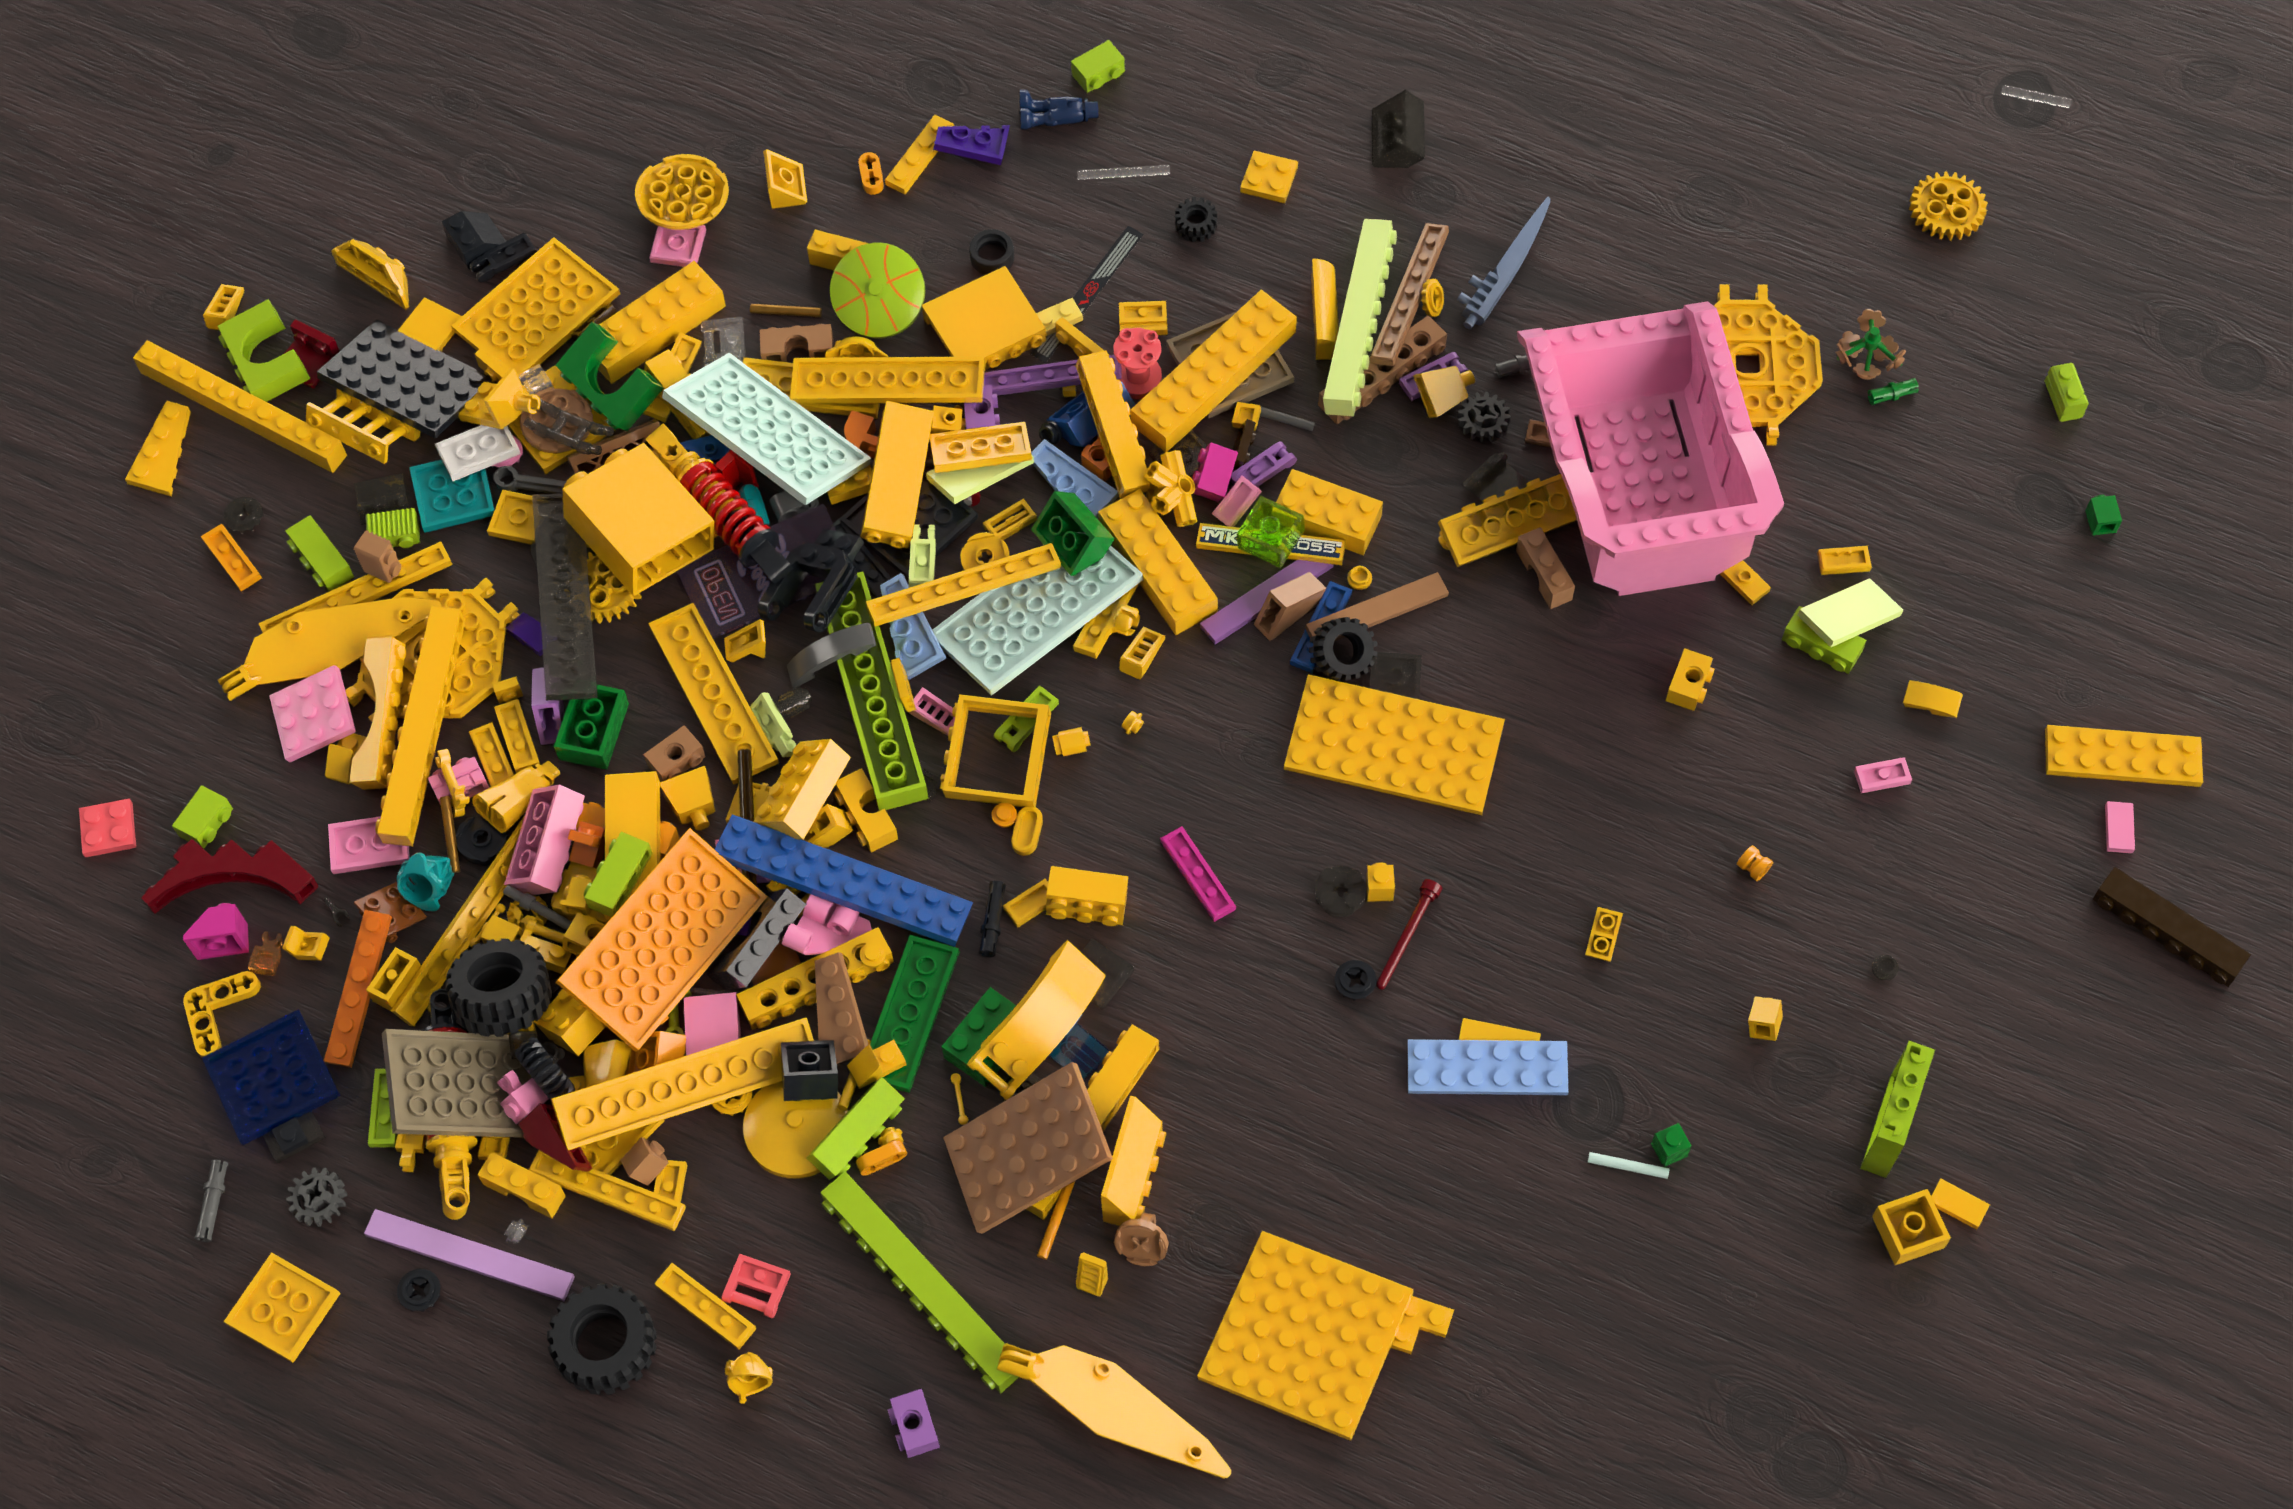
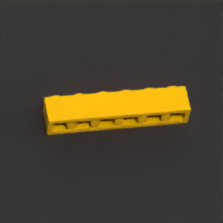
M1107 350L1080 356L1075 367L1119 497H1126L1139 489L1142 492H1147L1152 483L1144 478L1145 471L1148 469L1144 461L1145 451L1142 446H1139L1137 441L1138 431L1136 425L1131 423L1129 404L1123 400V388L1121 381L1116 379L1114 361L1112 358H1109Z

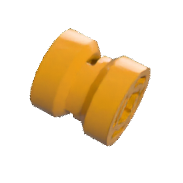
M1752 845L1743 853L1736 865L1742 870L1749 871L1750 876L1755 881H1759L1771 868L1773 861L1768 857L1761 856L1760 851Z

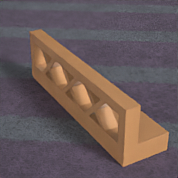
M656 419L650 420L628 431L621 432L573 452L566 457L575 474L580 472L577 465L586 461L595 465L594 471L598 466H603L600 464L603 454L615 452L613 450L618 448L624 449L630 443L638 446L645 443V438L655 431L660 424ZM642 439L641 443H638L636 441ZM598 457L596 462L591 460L593 458Z

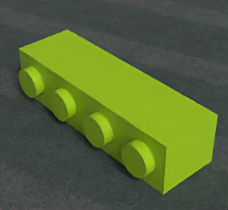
M881 1077L873 1083L806 1159L829 1180L836 1175L839 1177L851 1167L848 1162L852 1157L859 1158L868 1148L865 1143L869 1138L873 1137L875 1139L885 1129L882 1124L889 1117L892 1120L902 1110L900 1104L905 1098Z

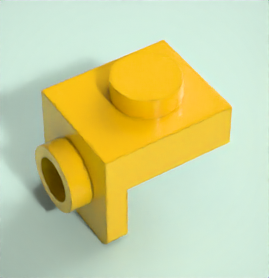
M290 926L282 948L298 960L321 961L330 937L325 933L304 932L297 926Z

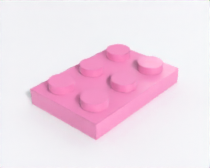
M381 816L328 824L330 864L333 874L402 864L410 858L409 846L382 843L375 831L376 821L378 818L381 819Z

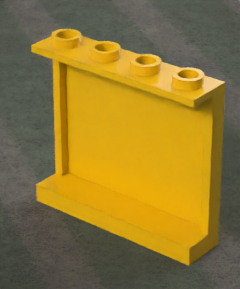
M1006 266L922 305L925 322L927 325L931 324L951 357H984L985 370L995 368L1002 362L1010 358H1016L1023 352L1031 348H1037L1047 341L1046 328Z

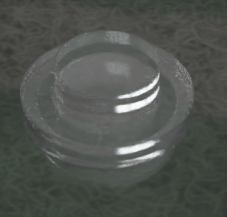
M520 1219L518 1222L514 1220L511 1222L504 1233L508 1236L506 1242H513L516 1245L520 1242L529 1227L524 1224L523 1219Z

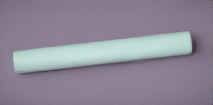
M1589 1152L1588 1163L1668 1179L1669 1168Z

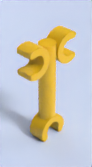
M448 749L437 751L439 757H435L437 767L441 768L452 796L453 818L464 816L465 806L470 802L469 796L465 797V785L458 786L451 767V757Z

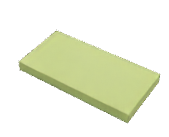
M1032 455L1031 461L935 473V469L926 473V477L930 483L956 504L1033 464L1034 457Z
M1869 578L1801 608L1797 615L1830 647H1833L1900 617L1903 609Z

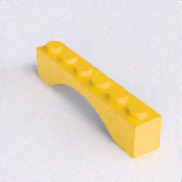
M394 637L366 639L363 663L369 670L374 682L376 694L375 713L365 741L352 758L349 781L363 790L388 788L386 784L387 775L389 772H392V754L395 749L398 708L401 703L400 690L403 681V664L406 657V645Z

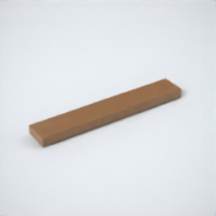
M1437 572L1306 624L1305 629L1311 639V637L1316 636L1314 631L1322 627L1321 624L1343 617L1359 619L1360 624L1365 623L1372 627L1445 598L1449 592ZM1339 635V636L1335 639V641H1337V640H1339V639H1342V638H1344L1345 636Z

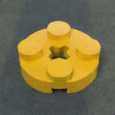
M983 532L975 534L967 540V543L961 550L960 559L963 569L967 570L987 564L978 559L982 557L983 552H987V555H992V558L987 563L1009 557L1010 553L1007 544L1002 539L992 533Z

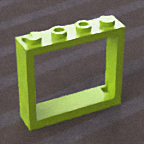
M1908 1041L1890 1076L1860 1169L1885 1178L1888 1176L1905 1145L1935 1052L1934 1049Z

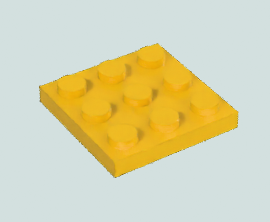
M271 1252L224 1320V1323L294 1363L340 1295V1292Z

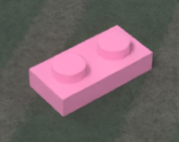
M1905 757L1856 766L1854 769L1861 793L1908 785L1912 781Z

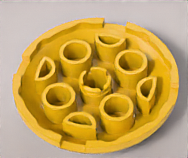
M691 154L665 157L663 162L654 167L650 165L640 175L635 187V199L640 212L653 224L672 230L692 229L713 220L724 208L729 194L727 178L717 168V165L707 158Z

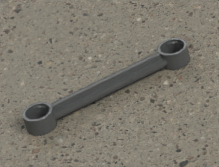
M502 466L494 473V481L500 492L502 490L516 492L518 489L563 495L562 488H564L567 482L520 475L511 466ZM512 475L514 478L512 483L504 485V482L500 481L504 476Z

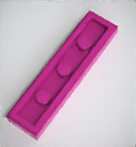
M1183 826L1160 838V842L1214 922L1236 910V905Z

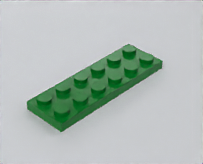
M910 935L870 1043L872 1050L894 1040L906 1060V1066L883 1077L894 1089L908 1093L911 1091L960 953L959 948Z

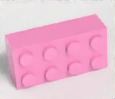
M561 785L532 790L504 885H510L522 893H530L531 895L557 892L562 883L561 875L564 865L569 859V848L572 840H568L570 829L576 830L578 818L583 811L584 795Z

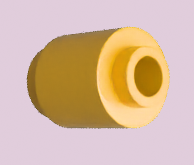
M1082 727L1060 731L1058 735L1052 736L1056 755L1063 754V757L1087 752L1086 746H1091L1088 731L1083 732Z

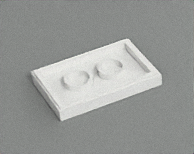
M480 425L435 444L452 481L521 454L507 426L503 429Z

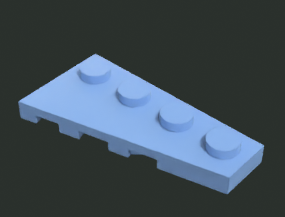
M1045 439L1031 452V455L1034 457V467L1055 491L1075 493L1097 519L1098 511L1111 505L1119 497L1117 490Z
M900 573L880 585L882 596L910 588L904 575ZM923 612L889 622L891 627L889 629L896 650L895 655L896 658H900L906 670L908 680L947 658Z

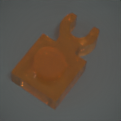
M264 931L261 936L263 946L255 945L248 964V970L257 974L275 976L282 956L281 949L279 948L283 944L281 933H278L275 940L269 941L268 931Z

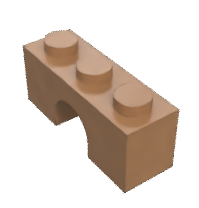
M831 324L796 325L787 328L771 327L760 330V352L763 360L787 362L788 353L795 348L806 349L809 352L810 358H825L826 351L834 347Z
M1541 527L1518 536L1516 552L1527 570L1534 568L1539 579V591L1549 608L1553 609L1572 601L1575 585Z

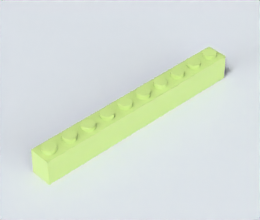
M1364 219L1324 392L1325 414L1354 416L1356 407H1360L1361 392L1359 391L1365 385V374L1363 373L1369 367L1368 351L1372 352L1373 349L1372 333L1377 331L1376 315L1381 313L1380 297L1385 295L1384 280H1388V262H1392L1393 248L1391 247L1392 244H1396L1397 231L1393 230L1392 220Z

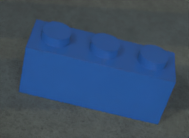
M1121 381L1123 400L1129 404L1131 409L1136 404ZM1084 391L1046 419L1047 421L1055 422L1061 429L1062 437L1074 446L1086 447L1098 435Z

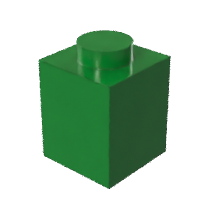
M2098 495L2090 499L2085 512L2092 536L2117 533L2122 518L2115 495Z
M1679 1123L1655 1133L1651 1143L1663 1167L1688 1157L1691 1149V1144Z

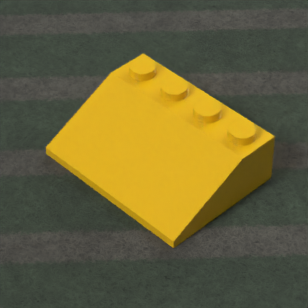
M1134 1096L1129 1098L1112 1156L1113 1159L1111 1160L1101 1194L1103 1222L1118 1226L1130 1219H1140L1144 1213L1145 1206L1141 1205L1143 1197L1149 1196L1152 1181H1148L1151 1172H1156L1159 1157L1155 1155L1158 1147H1163L1166 1132L1162 1130V1121Z

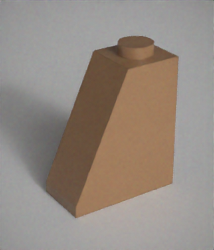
M1308 572L1269 591L1254 625L1269 641L1273 640L1316 607L1326 587L1311 572Z

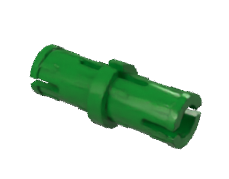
M1915 378L1898 383L1889 382L1887 386L1868 390V399L1871 405L1891 399L1896 401L1899 400V397L1918 393L1919 389L1917 387L1919 386Z

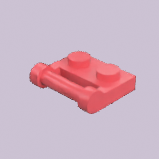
M739 1254L724 1289L722 1301L729 1304L735 1302L764 1312V1316L773 1319L791 1273L783 1268ZM739 1284L768 1294L770 1299L768 1302L739 1293L736 1291L737 1285Z

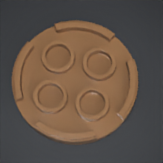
M552 387L539 391L535 394L540 398L539 410H536L535 414L522 411L520 427L524 438L532 447L547 453H561L577 447L588 437L593 426V414L588 401L573 389H554Z

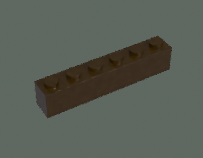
M2117 867L2113 868L2093 898L2102 909L2110 910L2119 916L2124 923L2138 928L2147 938L2158 941L2169 952L2181 956L2192 967L2201 969L2209 974L2215 982L2224 984L2227 987L2232 984L2252 955Z

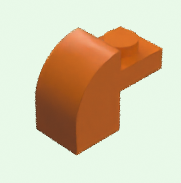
M852 410L844 427L845 439L874 459L878 437L874 436L876 432L874 417Z
M580 821L578 830L570 829L568 840L574 841L569 861L597 868L605 852V828Z

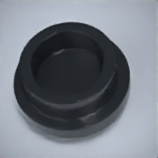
M1046 421L1039 429V436L1042 441L1045 439L1051 444H1056L1061 440L1062 432L1055 422Z

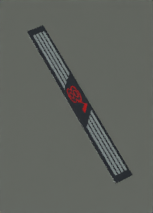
M1127 226L1075 294L1073 299L1082 315L1144 235L1143 233ZM1056 332L1046 336L1047 341L1041 346L1034 348L1030 355L1046 363L1061 344L1056 337Z

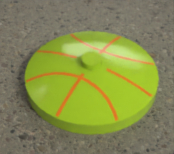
M868 243L851 250L837 264L831 278L830 298L835 313L850 330L868 338H888L906 330L920 314L925 300V282L920 268L904 250L887 243Z

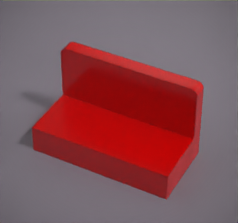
M731 449L715 464L717 473L724 475L725 481L732 484L733 490L741 482L745 485L751 484L759 488L754 467Z

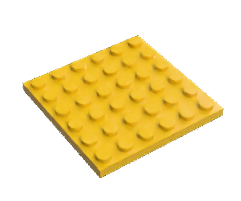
M1262 1231L1199 1371L1198 1380L1351 1441L1412 1298L1413 1289Z

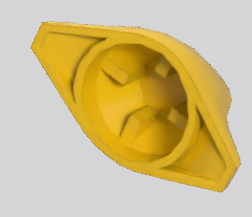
M853 336L847 337L842 341H836L835 347L826 351L825 358L888 357V355L878 349L870 339Z

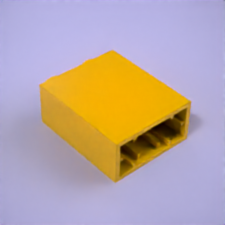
M645 443L630 451L619 449L613 452L603 466L589 474L584 471L574 474L567 480L564 488H562L565 520L632 596L639 594L714 550V520Z

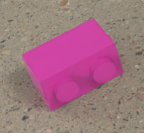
M1210 443L1205 449L1202 448L1197 462H1200L1198 471L1195 470L1192 476L1195 484L1193 494L1220 502L1226 495L1238 452L1214 443Z

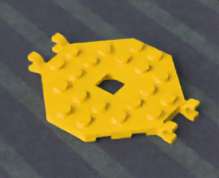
M1720 284L1719 292L1717 293L1718 302L1714 307L1717 308L1751 425L1752 427H1766V445H1776L1777 438L1779 437L1778 425L1822 385L1819 340L1813 335L1809 336L1800 329L1801 326L1788 315H1782L1775 309V305L1768 300L1767 285L1757 286L1755 300H1730L1729 284ZM1735 355H1759L1760 372L1741 373L1736 369Z
M486 577L474 589H463V591H449L448 589L414 591V589H403L393 597L437 600L444 608L461 609L465 618V625L443 718L464 717L494 692L493 683L501 681L506 624L512 623L520 614L517 612L518 608L512 602L500 613H497L484 600L496 593L492 588L493 584ZM405 614L403 620L408 619L410 614ZM424 621L395 637V639L406 645L403 681L400 690L401 703L398 708L397 718H403L404 705L409 702L408 687L409 683L414 681V662L416 659H419L417 656L420 652L419 641L425 634ZM364 656L360 658L361 667L357 683L345 690L348 702L353 707L362 700L365 693L376 703L374 682L369 670L363 663ZM374 713L368 717L371 722H373Z

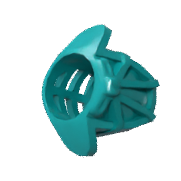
M421 852L415 853L409 860L402 863L398 872L397 887L399 893L407 901L422 910L437 911L440 908L438 900L447 893V889L454 876L450 859L441 856H425Z

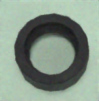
M997 229L984 230L975 235L970 242V261L973 268L979 273L987 275L1004 266L1007 269L1012 266L1014 262V245L1011 238L1005 232ZM996 244L1002 246L1006 253L1000 259L987 261L979 257L978 251L984 246Z

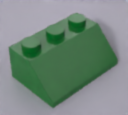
M1054 491L1031 529L1044 545L1053 544L1061 565L1070 576H1075L1102 559L1115 539L1075 493Z

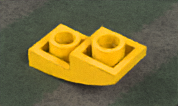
M1909 680L1903 704L1909 708L1930 710L1932 715L1957 718L1963 695L1960 692L1941 686Z
M1597 907L1585 956L1611 962L1623 913Z

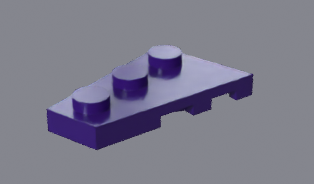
M1002 125L1001 128L990 129V126H981V129H969L966 126L938 127L933 150L1001 165L1010 125Z

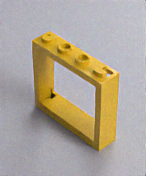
M959 694L958 703H955L952 710V716L955 717L954 726H950L948 732V741H951L950 750H946L944 755V765H947L946 772L940 777V789H942L945 797L992 804L1009 803L1016 807H1036L1051 719L1049 705ZM969 711L1036 719L1023 795L955 787Z

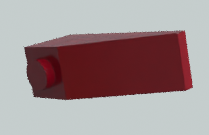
M538 1104L519 1123L524 1139L533 1147L572 1170L589 1172L592 1169L581 1147L571 1150L567 1149L553 1105Z

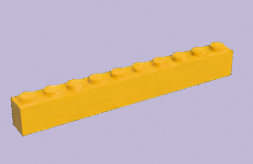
M148 340L133 357L141 374L331 473L335 472L347 456L341 440L318 428L312 427L310 424Z
M431 606L430 613L426 615L424 620L425 634L419 641V659H416L414 662V681L409 683V702L403 708L404 723L403 727L398 729L397 739L399 744L392 754V764L394 765L392 772H389L387 775L386 784L388 790L387 794L382 797L381 810L383 811L381 819H377L375 826L376 834H378L384 844L411 847L414 844L428 777L465 625V618L461 609Z

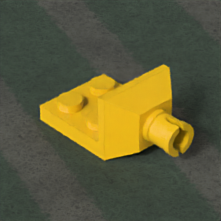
M510 368L497 384L483 382L479 386L476 395L465 403L464 408L458 415L460 420L464 422L503 429L517 419L522 411L535 414L536 410L540 408V398L535 394H526L514 368Z

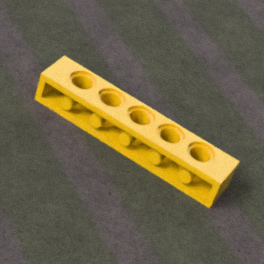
M879 927L736 994L739 1005L751 1029L764 1028L770 1025L772 1020L781 1016L787 1017L793 1014L797 1008L804 1005L809 1006L817 1002L816 984L811 983V980L816 978L815 961L838 952L842 953L851 983H858L864 980L868 974L887 969L891 963H894V960ZM869 942L880 943L886 951L884 963L876 968L867 967L858 960L861 948ZM796 988L799 990L795 995L787 994L790 989ZM767 1000L775 1001L772 1006H763Z

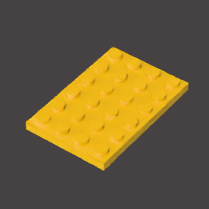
M553 237L451 327L458 336L477 351L483 349L506 370L514 368L521 382L571 338V334L598 310L620 295V290Z

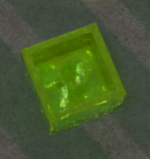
M1260 496L1237 532L1238 548L1282 568L1305 530L1304 515Z

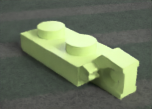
M761 693L750 708L771 747L779 751L782 757H791L796 746L795 741L792 740L793 735L769 693Z

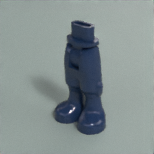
M1019 90L1021 130L1044 124L1046 126H1056L1082 121L1087 122L1088 118H1098V101L1088 102L1087 98H1084L1083 102L1082 98L1071 96L1034 100L1028 90Z

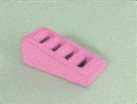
M922 687L914 698L916 710L908 713L948 736L950 726H954L955 717H953L948 726H945L943 723L949 715L952 716L953 708ZM922 701H925L927 704L921 709L919 705ZM931 706L936 707L931 715L927 713ZM941 710L945 713L938 721L935 717Z

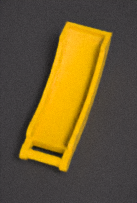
M1067 940L1050 957L1047 966L1022 1000L983 1041L981 1048L968 1061L967 1066L973 1071L976 1069L1000 1091V1095L1005 1100H1008L1069 1032L1096 994L1106 975ZM987 1056L1012 1077L1008 1084L983 1062Z

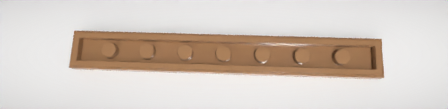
M1425 224L1370 356L1372 364L1395 365L1422 299L1423 283L1430 279L1449 233L1447 225Z

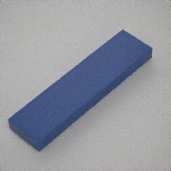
M1329 581L1309 623L1345 609L1352 595V589ZM1305 629L1290 659V665L1313 674L1317 664L1311 663L1310 658L1314 656L1313 653H1309V647H1313V643L1310 642V637Z

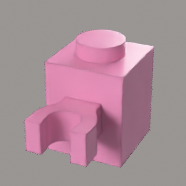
M513 1069L497 1082L509 1094L500 1105L503 1107L505 1114L515 1124L521 1122L538 1104H544L549 1099L533 1078L522 1085Z

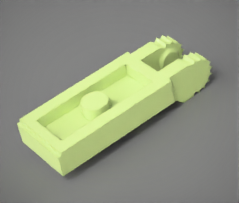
M914 525L913 539H911L910 587L934 580L936 556L935 525H929L928 539H920V525Z

